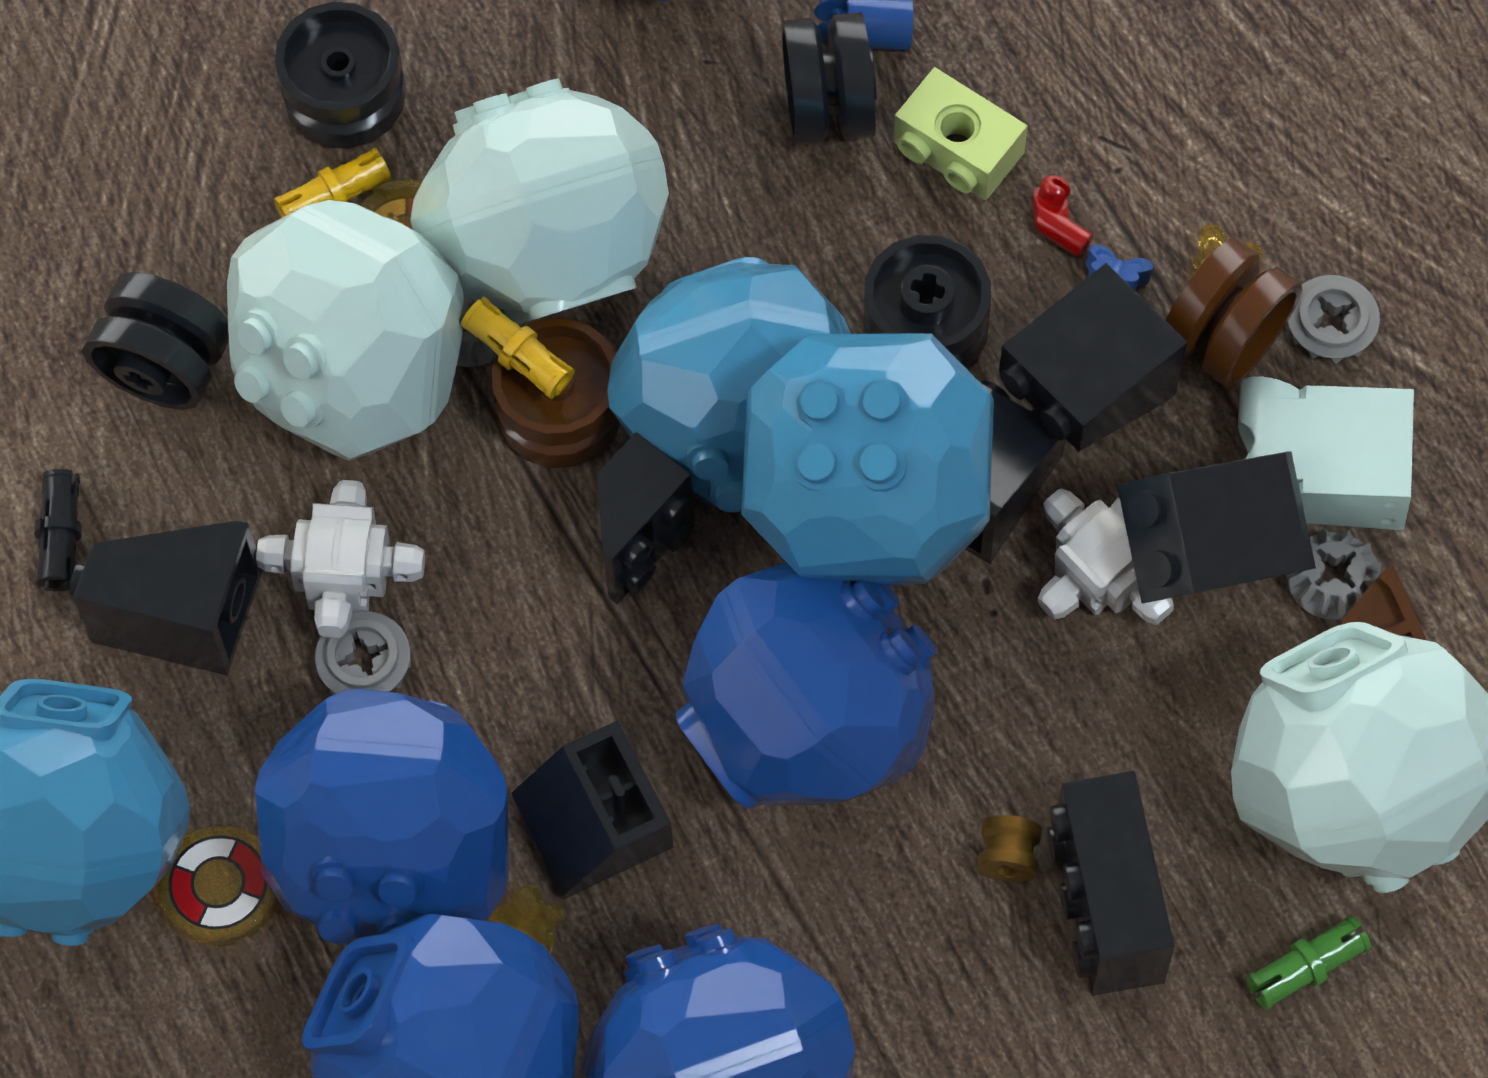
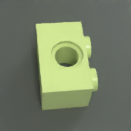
M934 67L895 114L894 143L911 161L918 164L925 162L941 172L948 183L958 191L963 193L972 192L987 201L1025 153L1028 125ZM952 134H960L967 137L968 140L953 142L945 137Z

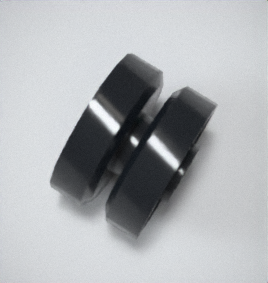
M329 2L308 8L288 23L277 41L274 63L289 121L305 138L324 147L346 149L374 142L389 131L404 109L406 94L400 51L393 29L377 12L357 3Z
M862 12L833 15L827 27L828 52L822 51L819 29L811 18L782 21L784 75L790 124L795 146L824 142L829 132L828 106H834L837 127L845 140L874 137L876 132V75L871 48H869Z
M915 235L892 243L874 259L865 277L863 334L932 333L966 369L970 368L978 361L988 339L991 281L982 261L964 244L944 236Z
M139 272L120 274L104 305L108 317L97 320L82 349L86 362L111 384L141 400L161 407L178 410L196 408L212 378L208 365L218 363L229 342L228 318L218 307L204 297L174 281L153 274Z

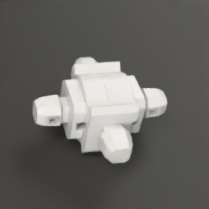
M342 480L334 487L330 504L314 503L312 519H298L294 540H289L288 535H268L260 538L257 545L256 561L257 566L266 572L286 574L287 570H291L295 591L305 592L308 609L315 610L314 620L319 635L340 638L349 629L352 612L369 611L370 596L384 597L387 576L393 577L394 582H413L423 578L425 551L417 545L399 542L396 543L395 547H390L387 525H376L374 508L367 507V496L363 484L359 481Z
M1058 489L1044 502L1046 518L1059 532L1056 536L1055 574L1057 576H1054L1041 589L1038 597V604L1050 618L1055 620L1065 617L1079 607V599L1094 615H1099L1106 605L1115 613H1118L1131 603L1134 612L1146 622L1154 625L1159 624L1170 615L1174 607L1172 598L1141 603L1120 498H1117L1109 508L1100 499L1093 502L1086 509L1085 504L1072 492L1064 489Z

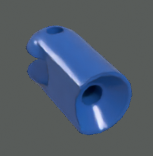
M821 0L814 10L815 16L819 20L824 21L817 26L821 42L825 45H828L827 27L833 15L862 12L869 48L909 51L911 48L913 33L912 0Z

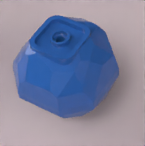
M786 562L738 578L716 596L692 646L682 684V691L687 704L680 708L675 715L686 737L724 788L739 804L749 809L760 805L839 804L900 780L915 767L925 751L934 714L935 692L930 670L932 665L930 658L937 653V650L931 639L919 626L914 624L908 628L896 614L894 609L900 605V601L890 586H872L870 583L862 580L853 583L850 581L800 577Z
M370 689L343 690L325 699L277 743L259 770L255 786L262 877L285 911L315 924L319 935L328 942L344 944L350 942L354 937L378 935L422 914H436L485 921L491 916L506 893L509 879L508 803L505 776L493 756L463 717L453 708L443 703L425 701L402 693Z
M422 914L378 935L358 938L344 948L336 959L302 1034V1044L311 1051V1073L313 1078H574L578 1038V1001L575 990L564 970L543 945L527 934L504 923L436 914Z
M718 923L696 929L684 935L687 943L685 946L663 951L662 945H654L626 956L629 966L623 971L626 983L616 992L593 1029L584 1050L581 1067L582 1078H852L855 1049L842 999L831 983L796 955L766 938L735 937L733 928L722 929Z

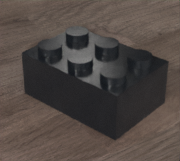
M1135 770L1062 783L1058 805L1050 807L1052 826H1047V837L1053 862L1063 861L1065 883L1059 885L1065 919L1076 918L1077 941H1072V952L1078 977L1089 978L1092 996L1165 983L1175 945Z

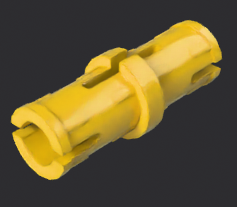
M374 147L344 165L342 164L332 170L329 167H325L317 171L319 177L274 198L281 218L309 204L327 200L347 202L371 188L392 180L383 157H379V151Z
M482 297L481 300L478 299L469 308L461 321V327L480 339L499 356L498 362L508 370L514 368L520 374H523L550 399H553L555 395L558 396L571 381L575 369L546 349L537 340L538 334L527 325L521 327L516 322H513L486 297Z

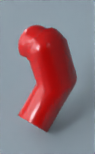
M1056 175L1047 176L1042 179L1040 187L1035 188L1031 199L1034 225L1041 235L1077 258H1080L1091 244L1094 234L1069 219L1067 197L1070 195V186L1067 181Z

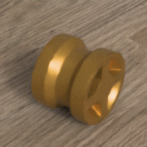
M995 815L985 818L982 822L981 836L986 841V848L978 856L977 871L986 877L1008 882H1024L1036 878L1038 861L1033 856L1034 847L1041 842L1042 826L1031 819L1020 816Z

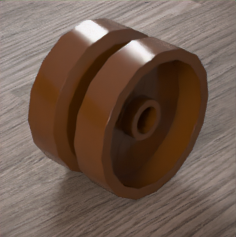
M1236 238L1227 239L1200 265L1181 291L1166 318V321L1187 341L1184 359L1186 360L1203 353V373L1226 389L1233 388L1240 383L1262 360L1288 323L1303 290L1300 282L1278 267L1259 274V254Z
M566 317L539 319L527 324V326L538 334L537 340L546 349L575 369V373L565 389L558 396L555 395L553 399H550L523 374H520L514 368L508 370L498 362L499 356L496 355L491 369L492 391L496 405L498 426L508 446L527 461L550 468L577 466L597 457L615 439L621 423L609 408L607 391L612 360L616 354L608 339L589 324Z

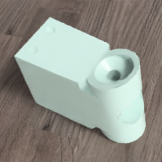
M1260 376L1243 379L1239 390L1238 429L1248 452L1245 459L1287 451L1292 452L1306 523L1404 530L1411 500L1414 389L1306 385L1299 390L1289 383L1269 377Z

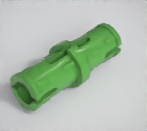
M1349 915L1344 918V921L1310 941L1304 938L1299 939L1291 944L1288 954L1255 973L1252 972L1246 975V982L1252 994L1273 982L1275 983L1260 992L1261 996L1256 998L1258 1004L1263 1009L1268 1010L1274 1004L1307 984L1313 987L1320 985L1327 980L1328 972L1357 955L1371 950V943L1366 931H1363L1347 942H1343L1356 934L1355 930L1361 927L1360 922L1354 916Z

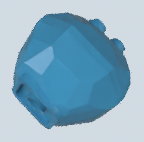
M754 257L735 259L669 283L662 293L648 303L612 360L607 389L609 408L630 437L637 432L691 474L693 497L725 512H739L742 510L747 394L750 388L774 364L809 334H851L841 313L796 265L768 264L766 261Z
M932 333L809 334L774 364L750 388L747 394L741 515L800 577L850 581L853 583L862 580L870 583L872 586L926 584L947 568L983 531L989 522L994 398Z
M23 679L11 683L0 695V936L18 937L25 935L28 930L51 934L52 941L58 944L69 946L84 944L88 941L89 934L93 933L96 929L113 924L166 876L189 828L190 805L187 792L170 760L139 715L131 710L132 697L128 693L111 688L60 681Z

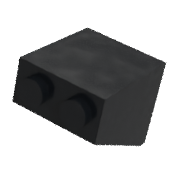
M1105 263L1002 345L999 364L1000 379L1011 395L1019 400L1025 398L1040 413L1041 421L1051 435L1058 440L1066 439L1079 452L1162 405L1176 394L1187 341Z
M981 381V384L994 398L990 519L983 531L965 550L991 564L1063 456L1065 439L1058 440L1050 434L1043 425L1040 413L1036 409L1031 411L1010 400L1009 395L998 385L990 381Z
M1291 451L1171 472L1117 485L1142 604L1316 569Z
M236 520L92 543L86 562H78L73 571L70 582V596L75 601L80 619L83 620L92 643L228 676L263 569L257 566V549L249 523Z

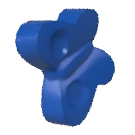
M1098 244L1092 245L1089 248L1085 264L1089 270L1087 276L1089 277L1107 263L1135 291L1137 287L1147 285L1150 282L1154 269L1153 263L1147 259L1136 258L1123 261L1117 259L1107 247Z

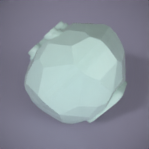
M559 78L526 88V91L509 97L507 93L489 97L473 103L474 106L454 112L457 123L453 125L456 135L447 142L425 176L413 201L410 222L412 229L422 234L458 274L463 294L475 301L486 297L497 308L503 309L504 314L519 325L637 288L635 277L648 264L656 244L669 195L665 166L658 143L642 124L622 107L598 96L573 91L569 88L562 89Z
M327 200L306 205L257 230L243 240L231 257L227 280L231 369L235 376V387L243 399L251 402L258 411L282 428L347 461L372 454L418 434L436 421L449 401L464 329L461 327V321L466 313L463 290L458 274L422 234L355 203Z
M1351 622L1333 627L1273 658L1260 669L1263 682L1252 694L1239 727L1231 777L1233 800L1240 820L1293 856L1318 867L1340 872L1346 877L1362 876L1368 885L1373 886L1374 891L1388 893L1404 887L1409 882V878L1432 865L1444 864L1455 859L1459 855L1460 849L1488 820V693L1452 655L1436 642L1396 635L1363 622Z

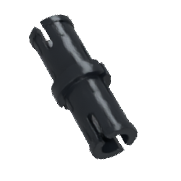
M51 469L42 474V509L40 518L36 520L34 535L39 540V563L36 585L39 588L44 586V590L47 591L70 590L71 577L75 569L76 542L82 537V524L77 520L80 475L78 473L73 474V471L68 469Z

